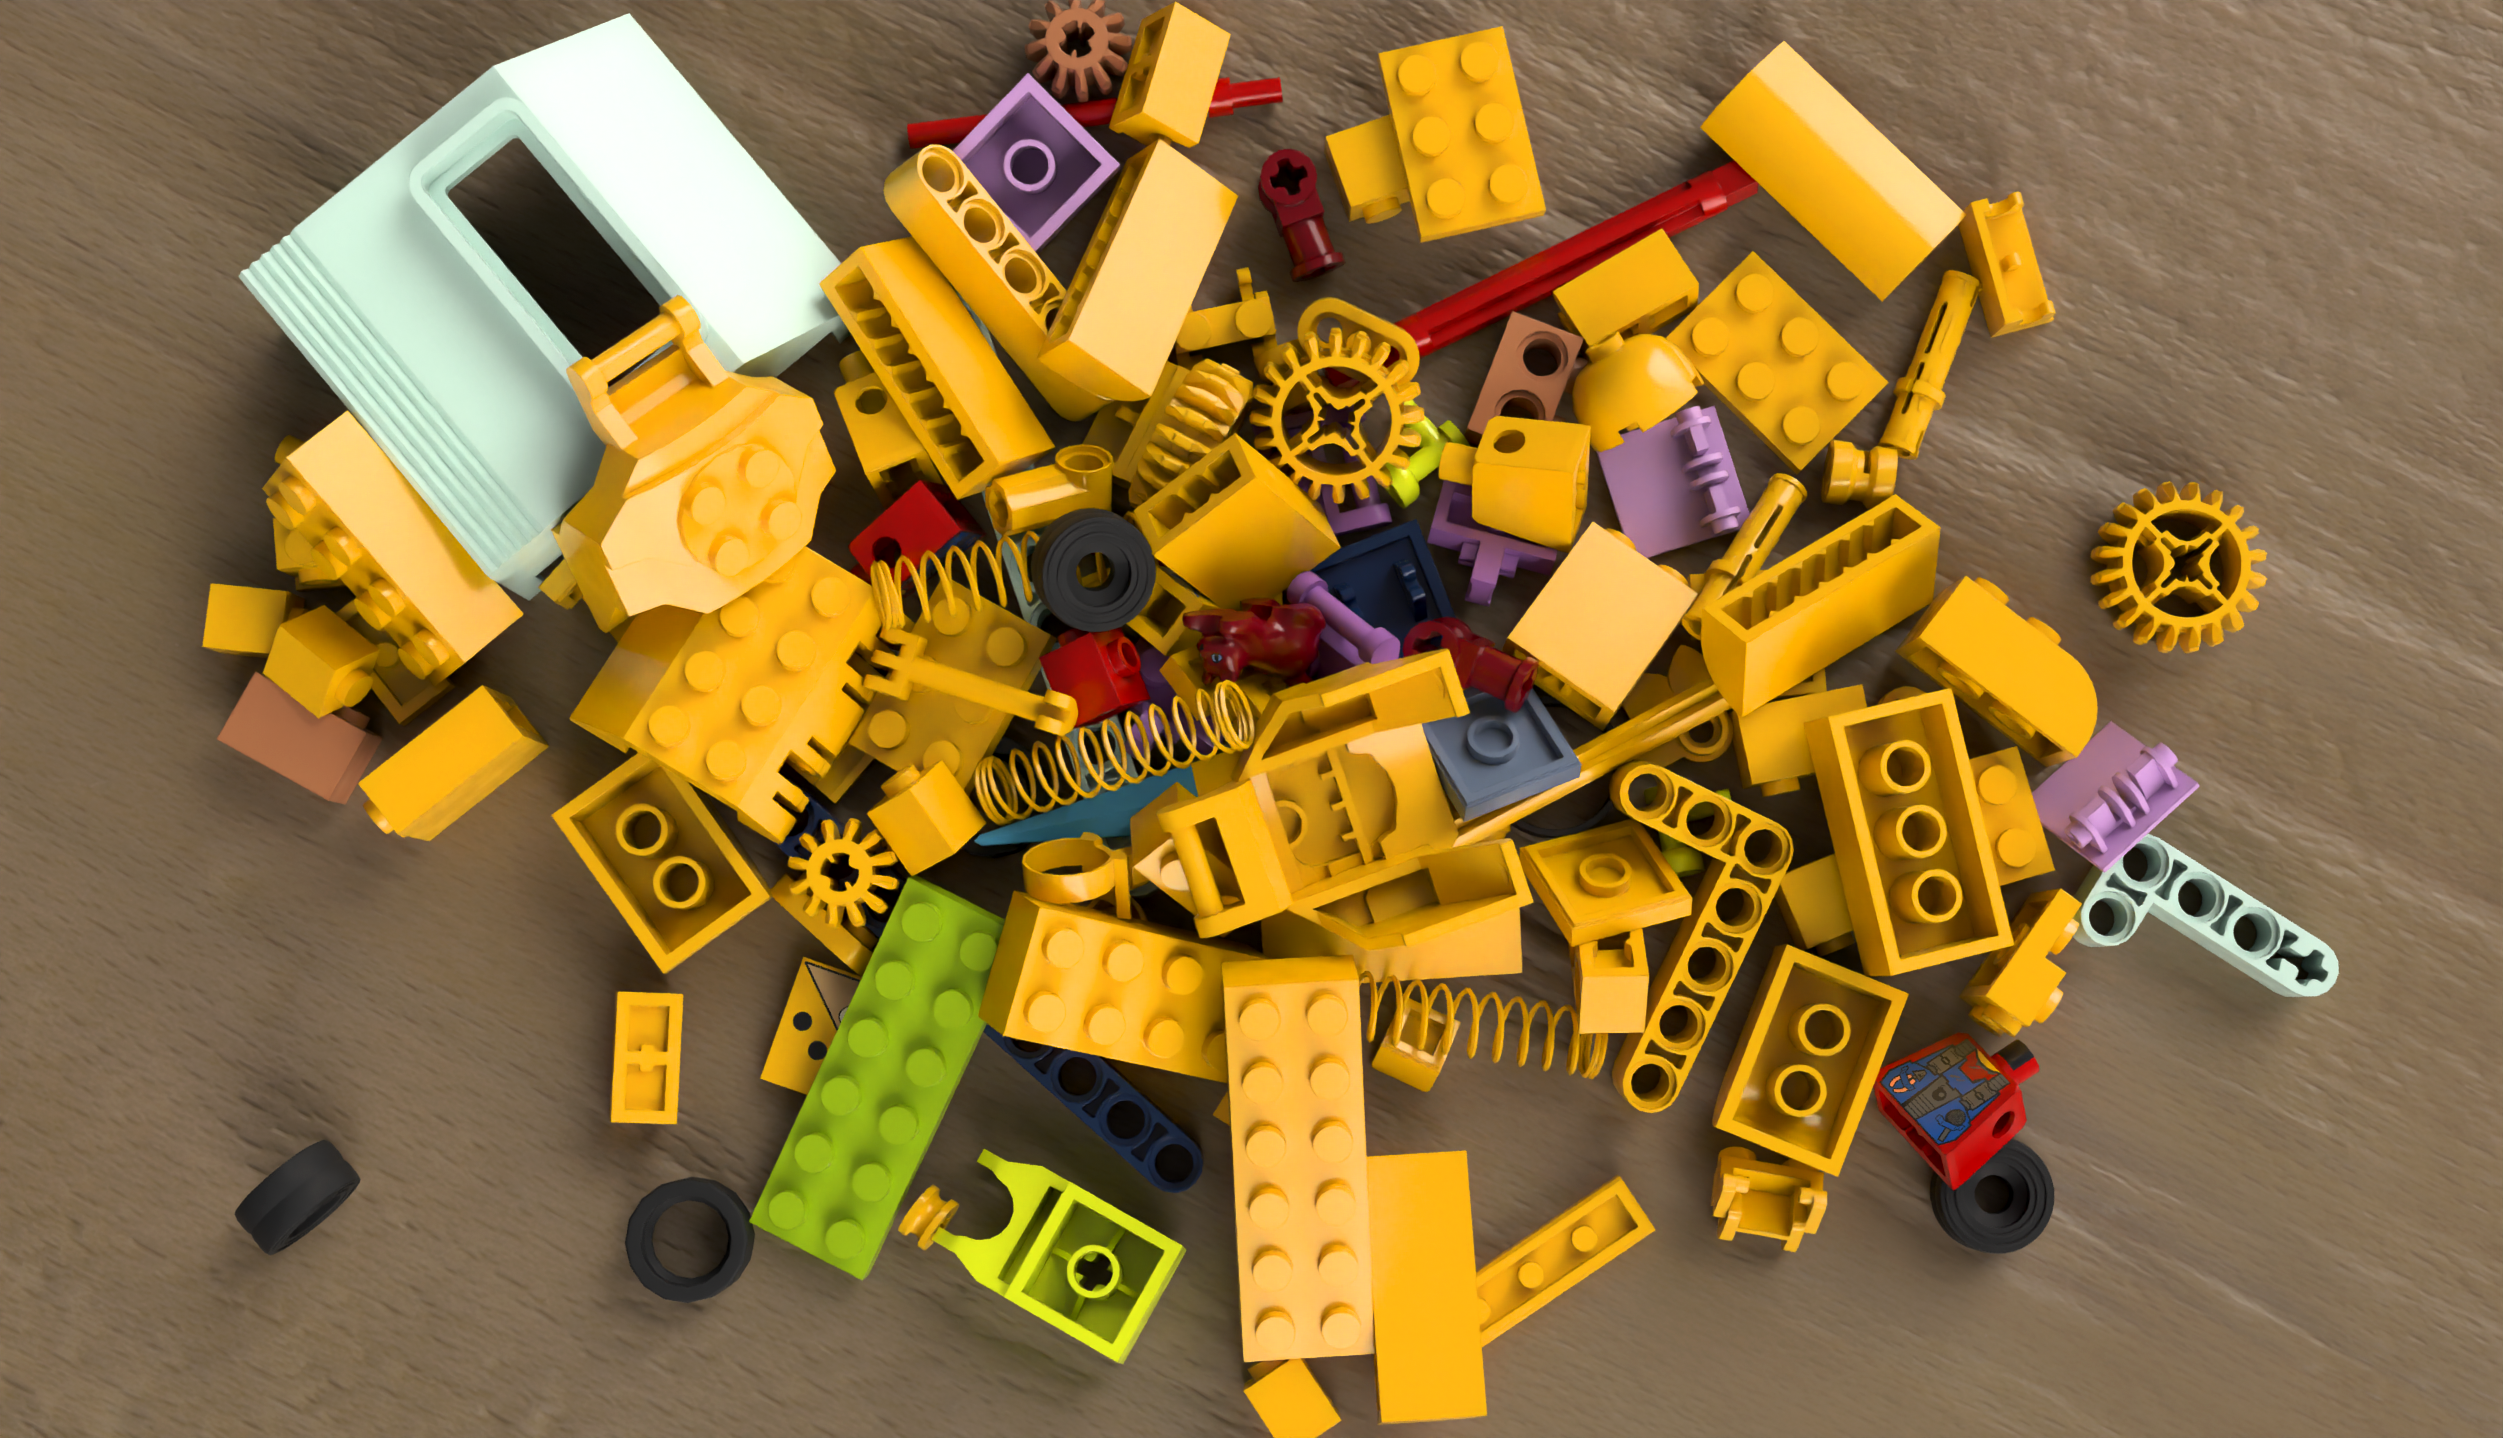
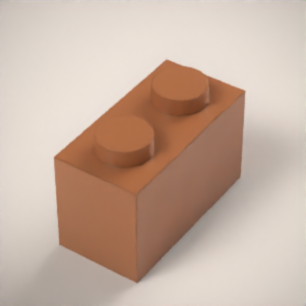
M255 672L218 735L217 740L328 801L346 804L383 738L366 729L371 718L353 707L344 706L318 719L267 676Z

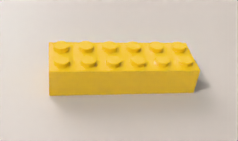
M1353 954L1221 962L1244 1362L1375 1354L1359 978Z

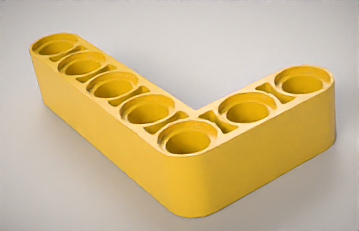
M1635 760L1618 767L1611 776L1609 794L1615 808L1624 815L1713 857L1692 900L1691 915L1684 917L1648 991L1644 1033H1628L1612 1069L1613 1084L1618 1093L1639 1111L1654 1113L1671 1106L1678 1097L1791 863L1794 848L1792 838L1787 829L1779 823L1663 767ZM1649 773L1657 783L1656 798L1646 807L1635 808L1629 800L1628 790L1630 784L1641 774ZM1707 801L1714 810L1715 818L1713 825L1706 833L1693 836L1687 828L1686 819L1688 812L1699 802ZM1765 829L1771 837L1772 846L1770 853L1762 861L1750 863L1745 856L1744 847L1746 840L1755 831ZM1738 888L1743 895L1744 904L1742 911L1732 920H1720L1716 911L1718 898L1726 890ZM1712 947L1716 958L1713 970L1703 978H1692L1688 972L1690 956L1699 948ZM1672 1006H1685L1688 1014L1685 1028L1674 1036L1662 1035L1659 1023L1663 1013ZM1646 1064L1658 1065L1660 1079L1656 1087L1648 1093H1634L1631 1080L1635 1071Z

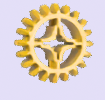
M1331 328L1329 335L1330 348L1325 349L1320 348L1318 337L1314 332L1306 333L1304 345L1308 354L1303 357L1293 345L1287 343L1282 347L1281 354L1289 368L1286 370L1277 363L1268 362L1263 370L1266 377L1277 386L1256 385L1252 396L1256 400L1270 405V408H1258L1250 413L1251 424L1270 427V430L1261 432L1255 437V448L1257 450H1265L1276 446L1278 450L1268 458V461L1278 469L1288 463L1292 468L1287 473V477L1297 485L1303 476L1310 479L1307 494L1312 500L1318 499L1322 484L1333 485V502L1343 503L1345 484L1354 483L1358 497L1362 500L1366 499L1370 495L1367 477L1371 475L1379 485L1388 488L1392 484L1393 479L1385 464L1389 462L1402 470H1406L1410 465V458L1403 450L1398 448V445L1418 447L1421 442V434L1404 426V424H1415L1424 420V409L1422 407L1404 405V402L1420 395L1419 383L1397 384V381L1404 377L1409 370V364L1404 359L1396 361L1388 368L1382 365L1390 353L1391 347L1388 343L1381 342L1371 356L1363 353L1367 341V333L1363 331H1358L1354 336L1352 349L1341 347L1342 332L1340 328ZM1333 366L1347 367L1364 373L1370 379L1365 383L1361 381L1353 387L1341 389L1330 384L1324 376L1320 377L1315 370ZM1299 382L1307 392L1306 398L1310 402L1314 414L1302 425V430L1291 437L1285 424L1284 402L1293 386ZM1382 394H1385L1390 406L1392 419L1385 438L1375 449L1367 439L1368 434L1364 430L1360 419L1373 406V401ZM1324 400L1327 404L1331 403L1337 410L1345 406L1351 407L1354 404V411L1349 412L1348 416L1351 432L1347 427L1343 428L1338 422H1333L1328 426L1324 424L1320 427L1321 420H1325L1327 411L1323 407ZM1334 443L1343 447L1351 457L1355 455L1358 460L1345 464H1330L1316 460L1305 452L1309 449L1313 451L1324 444Z
M1208 358L1193 366L1190 373L1186 374L1181 386L1177 388L1169 405L1166 406L1165 412L1159 423L1155 426V431L1145 447L1146 449L1141 460L1137 464V470L1128 490L1130 506L1136 509L1234 433L1238 435L1244 424L1245 417L1251 408L1250 404L1254 399L1252 396L1254 391L1252 381L1239 375L1240 371L1225 363L1220 365Z
M2164 482L2157 487L2156 497L2144 488L2133 494L2134 507L2125 502L2117 505L2113 509V514L2118 524L2107 522L2100 526L2098 534L2111 546H2098L2091 551L2090 557L2098 563L2106 564L2107 569L2091 575L2090 582L2096 586L2109 585L2111 593L2102 597L2098 601V606L2103 610L2116 604L2119 606L2122 613L2113 622V627L2117 630H2121L2133 622L2137 624L2133 634L2134 643L2143 645L2156 632V646L2159 652L2167 653L2172 651L2178 639L2184 653H2193L2199 650L2201 638L2210 647H2213L2224 641L2223 629L2232 633L2241 630L2244 627V621L2239 611L2249 613L2257 609L2259 605L2258 600L2246 589H2258L2265 586L2267 578L2261 573L2251 571V565L2264 561L2267 552L2261 549L2249 551L2247 541L2259 534V528L2253 525L2240 530L2235 522L2244 513V507L2235 505L2225 512L2219 510L2223 502V491L2214 490L2201 502V491L2198 483L2189 482L2183 486L2180 494H2178L2172 482ZM2178 519L2191 523L2202 531L2190 540L2184 541L2174 537L2168 530L2161 533L2151 521ZM2136 543L2140 546L2137 552L2146 562L2148 570L2147 578L2140 588L2134 578L2132 557ZM2216 548L2220 553L2223 564V582L2220 592L2217 590L2220 583L2211 573L2209 566L2210 557ZM2195 550L2185 561L2186 565L2181 571L2183 577L2161 585L2171 575L2170 570L2175 565L2174 558L2181 557ZM2169 594H2175L2183 598L2188 604L2196 602L2205 613L2198 617H2178L2165 613L2153 605Z

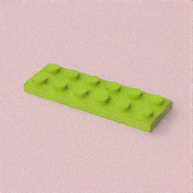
M917 875L908 877L749 1220L750 1223L862 1281L870 1274L987 1023L978 1017V1013L1005 919Z

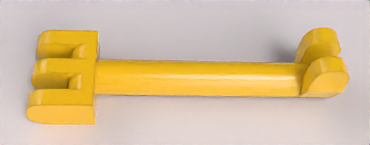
M882 626L879 637L890 644L902 646L898 656L874 650L870 662L892 669L893 672L890 681L879 675L866 674L862 684L863 687L908 702L913 684L917 683L1035 721V728L1062 737L1070 733L1075 727L1078 718V707L1074 698L1047 689L1043 697L924 659L923 655L929 640L900 629H893L892 627L888 631Z

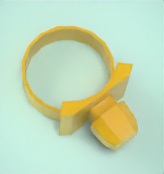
M1083 832L1079 838H1060L1043 842L1030 848L1023 855L1022 860L1024 889L1029 896L1040 901L1057 904L1078 903L1099 898L1115 906L1118 919H1131L1130 891L1150 881L1133 868L1132 846L1112 851L1103 845V840L1100 836L1091 832ZM1082 865L1083 873L1071 875L1042 873L1046 870L1063 866Z

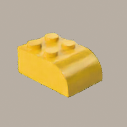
M1964 576L1942 590L1895 652L1943 689L1952 688L1953 696L2045 767L2077 758L2090 740L2096 725L2097 697L2093 683L2082 665L2058 646L2061 637L2039 619L2029 617L2025 621L2006 606L2009 602L2008 596L2000 588L1984 578L1977 577L1973 581L1968 576Z
M639 752L551 815L663 974L671 971L773 897L761 872L704 791Z
M1788 944L1775 946L1725 1073L1715 1104L1712 1125L1838 1177L1909 993Z

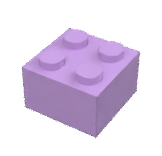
M1029 73L953 150L1037 255L1121 170L1120 164Z

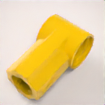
M1072 445L1056 453L1055 464L993 479L992 485L985 487V506L991 516L993 528L1002 536H1011L1049 526L1059 517L1079 509L1097 508L1111 512L1112 455L1109 451L1098 446Z

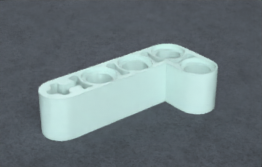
M2147 834L2134 846L2144 853L2148 864L2147 872L2140 881L2133 880L2126 874L2123 868L2122 857L2105 873L2093 865L2074 895V898L2081 902L2082 905L2072 918L2079 923L2073 938L2088 947L2116 946L2126 942L2135 933L2143 918L2149 912L2273 992L2285 997L2319 996L2327 992L2335 984L2339 974L2336 955L2326 943L2165 841L2150 834ZM2186 881L2198 887L2202 895V905L2194 916L2184 912L2178 902L2180 887ZM2098 900L2106 902L2114 913V925L2109 933L2104 936L2098 934L2089 922L2091 907ZM2241 916L2247 917L2256 928L2257 938L2254 945L2247 951L2236 943L2233 934L2235 923ZM2275 952L2287 958L2305 957L2301 966L2309 973L2307 979L2295 980L2299 970L2283 958H2269Z

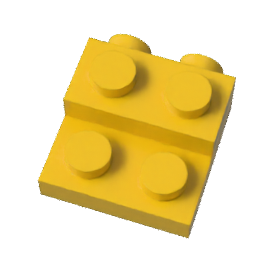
M2061 888L2035 892L2029 895L2009 924L2014 945L1990 951L1959 995L1962 1000L1973 1007L1968 1016L1974 1022L1998 1037H2001L2003 1033L2015 1037L2022 1027H2029L2034 1020L2041 1024L2051 1015L2063 996V992L2057 986L2066 975V972L2045 957L2049 951L2055 955L2060 953L2074 936L2079 923L2072 918L2081 907V902Z

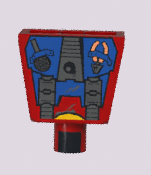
M919 480L850 542L848 549L859 563L848 572L872 586L871 564L874 560L879 562L881 559L887 563L894 583L896 566L894 552L899 545L901 555L910 559L920 578L921 558L927 550L937 556L944 569L946 555L952 545L957 546L964 553L977 540L983 538L986 532L961 501L957 500L948 485ZM953 552L952 562L959 557L956 552ZM929 556L926 563V582L938 574ZM902 562L901 595L903 598H906L914 593L917 588L907 565Z
M1958 1032L1880 1068L1873 1088L1881 1114L1954 1191L2023 1129L2027 1119L2022 1091L2018 1085L2038 1073L2039 1065L2028 1047L2018 1039L1990 1056L1969 1034Z

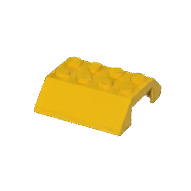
M805 546L789 562L767 579L709 614L668 604L638 613L571 714L570 721L624 753H627L631 747L736 810L739 822L771 841L782 844L797 820L776 803L773 798L800 813L803 812L809 802L808 797L803 794L801 789L791 784L778 773L782 765L788 758L804 773L816 776L817 778H824L831 766L812 748L830 758H837L865 713L862 707L849 696L869 705L877 693L862 686L865 678L847 664L856 651L872 666L889 671V668L870 662L874 650L895 655L888 647L900 651L902 645L890 644L879 637L882 623L876 608L872 586ZM904 614L906 625L902 628L898 624L896 629L911 633L915 623Z

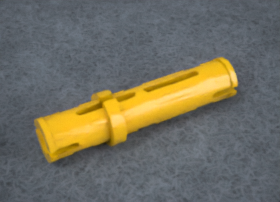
M1954 270L1944 272L1942 283L1923 328L1905 377L1897 380L1893 391L1897 396V400L1878 446L1896 448L1900 458L1917 459L1919 448L1933 411L1942 408L1946 397L1942 391L1945 379L1961 343L1978 294L1983 287V284H1980L1977 278Z
M1783 473L1774 474L1722 559L1714 560L1704 574L1705 586L1687 614L1685 613L1681 620L1685 630L1693 637L1701 640V618L1704 606L1757 575L1796 510L1807 497L1804 485L1797 479Z

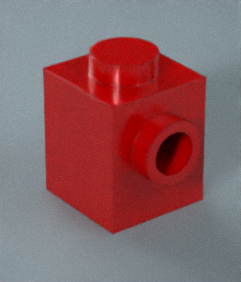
M1121 627L1102 632L1071 629L1057 637L1060 648L1039 657L1051 689L1076 700L1078 718L1073 729L1099 724L1106 718H1112L1151 699L1139 672L1141 668L1139 654L1133 643L1124 636Z

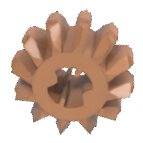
M1049 0L1045 4V10L1050 22L1032 19L1029 24V30L1037 40L1025 45L1026 58L1038 62L1032 70L1034 79L1038 83L1053 79L1051 90L1053 96L1058 99L1066 95L1070 86H1074L1078 101L1080 103L1087 102L1089 98L1088 86L1093 84L1096 85L1101 93L1108 95L1112 92V84L1107 73L1115 76H1125L1128 63L1121 55L1132 51L1131 37L1119 33L1125 25L1124 17L1119 12L1104 16L1105 0H1092L1087 9L1082 8L1081 0H1068L1070 9L1062 11L1057 3ZM1075 39H1080L1081 46H1084L1086 40H1088L1090 52L1082 57H1077L1076 50H1073L1072 55L1069 56L1067 44Z

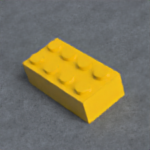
M348 410L287 456L262 488L269 496L266 499V503L274 517L286 528L293 530L296 527L312 545L313 548L310 550V553L317 566L331 579L337 580L340 578L357 597L354 600L355 607L366 622L377 630L384 628L400 646L397 652L407 669L419 679L423 680L427 677L435 687L523 615V612L497 582L490 579Z
M1952 688L1804 722L1864 975L1893 976L2013 946L2014 942Z
M1014 890L978 1017L1006 1037L1227 1083L1221 962L1267 960L1271 958L1244 943L1214 936L1200 938L1197 932L1132 917L1131 919H1118L1117 914L1071 903L1057 904L1044 902L1029 896L1028 893Z

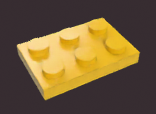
M1503 26L1378 53L1377 62L1420 243L1544 216L1546 212L1545 202Z
M1754 251L1666 337L1667 340L1676 344L1690 359L1704 381L1703 384L1796 475L1889 383Z
M940 580L928 601L931 614L930 622L925 621L922 612L911 631L912 634L929 640L923 658L1028 692L1042 667L1039 657L1052 650L1057 638L980 596L982 610L979 613L974 606L972 591L952 580L953 598L957 615L954 618L950 615L947 597ZM892 669L889 670L885 677L888 681H890ZM914 683L908 702L877 692L849 744L898 772L911 764L914 765L918 772H921L938 761L943 760L969 797L975 786V770L978 762L983 758L992 756L1014 715Z

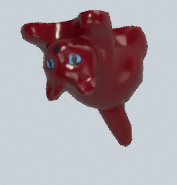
M1250 598L1240 601L1241 611H1235L1234 609H1209L1183 614V625L1190 630L1202 633L1196 647L1199 651L1201 665L1204 668L1202 675L1204 685L1211 684L1216 677H1219L1221 682L1227 679L1236 683L1239 672L1246 666L1264 675L1282 679L1289 687L1314 681L1305 671L1318 658L1319 638L1326 628L1324 616L1314 605L1298 603L1281 606L1276 600L1271 598Z

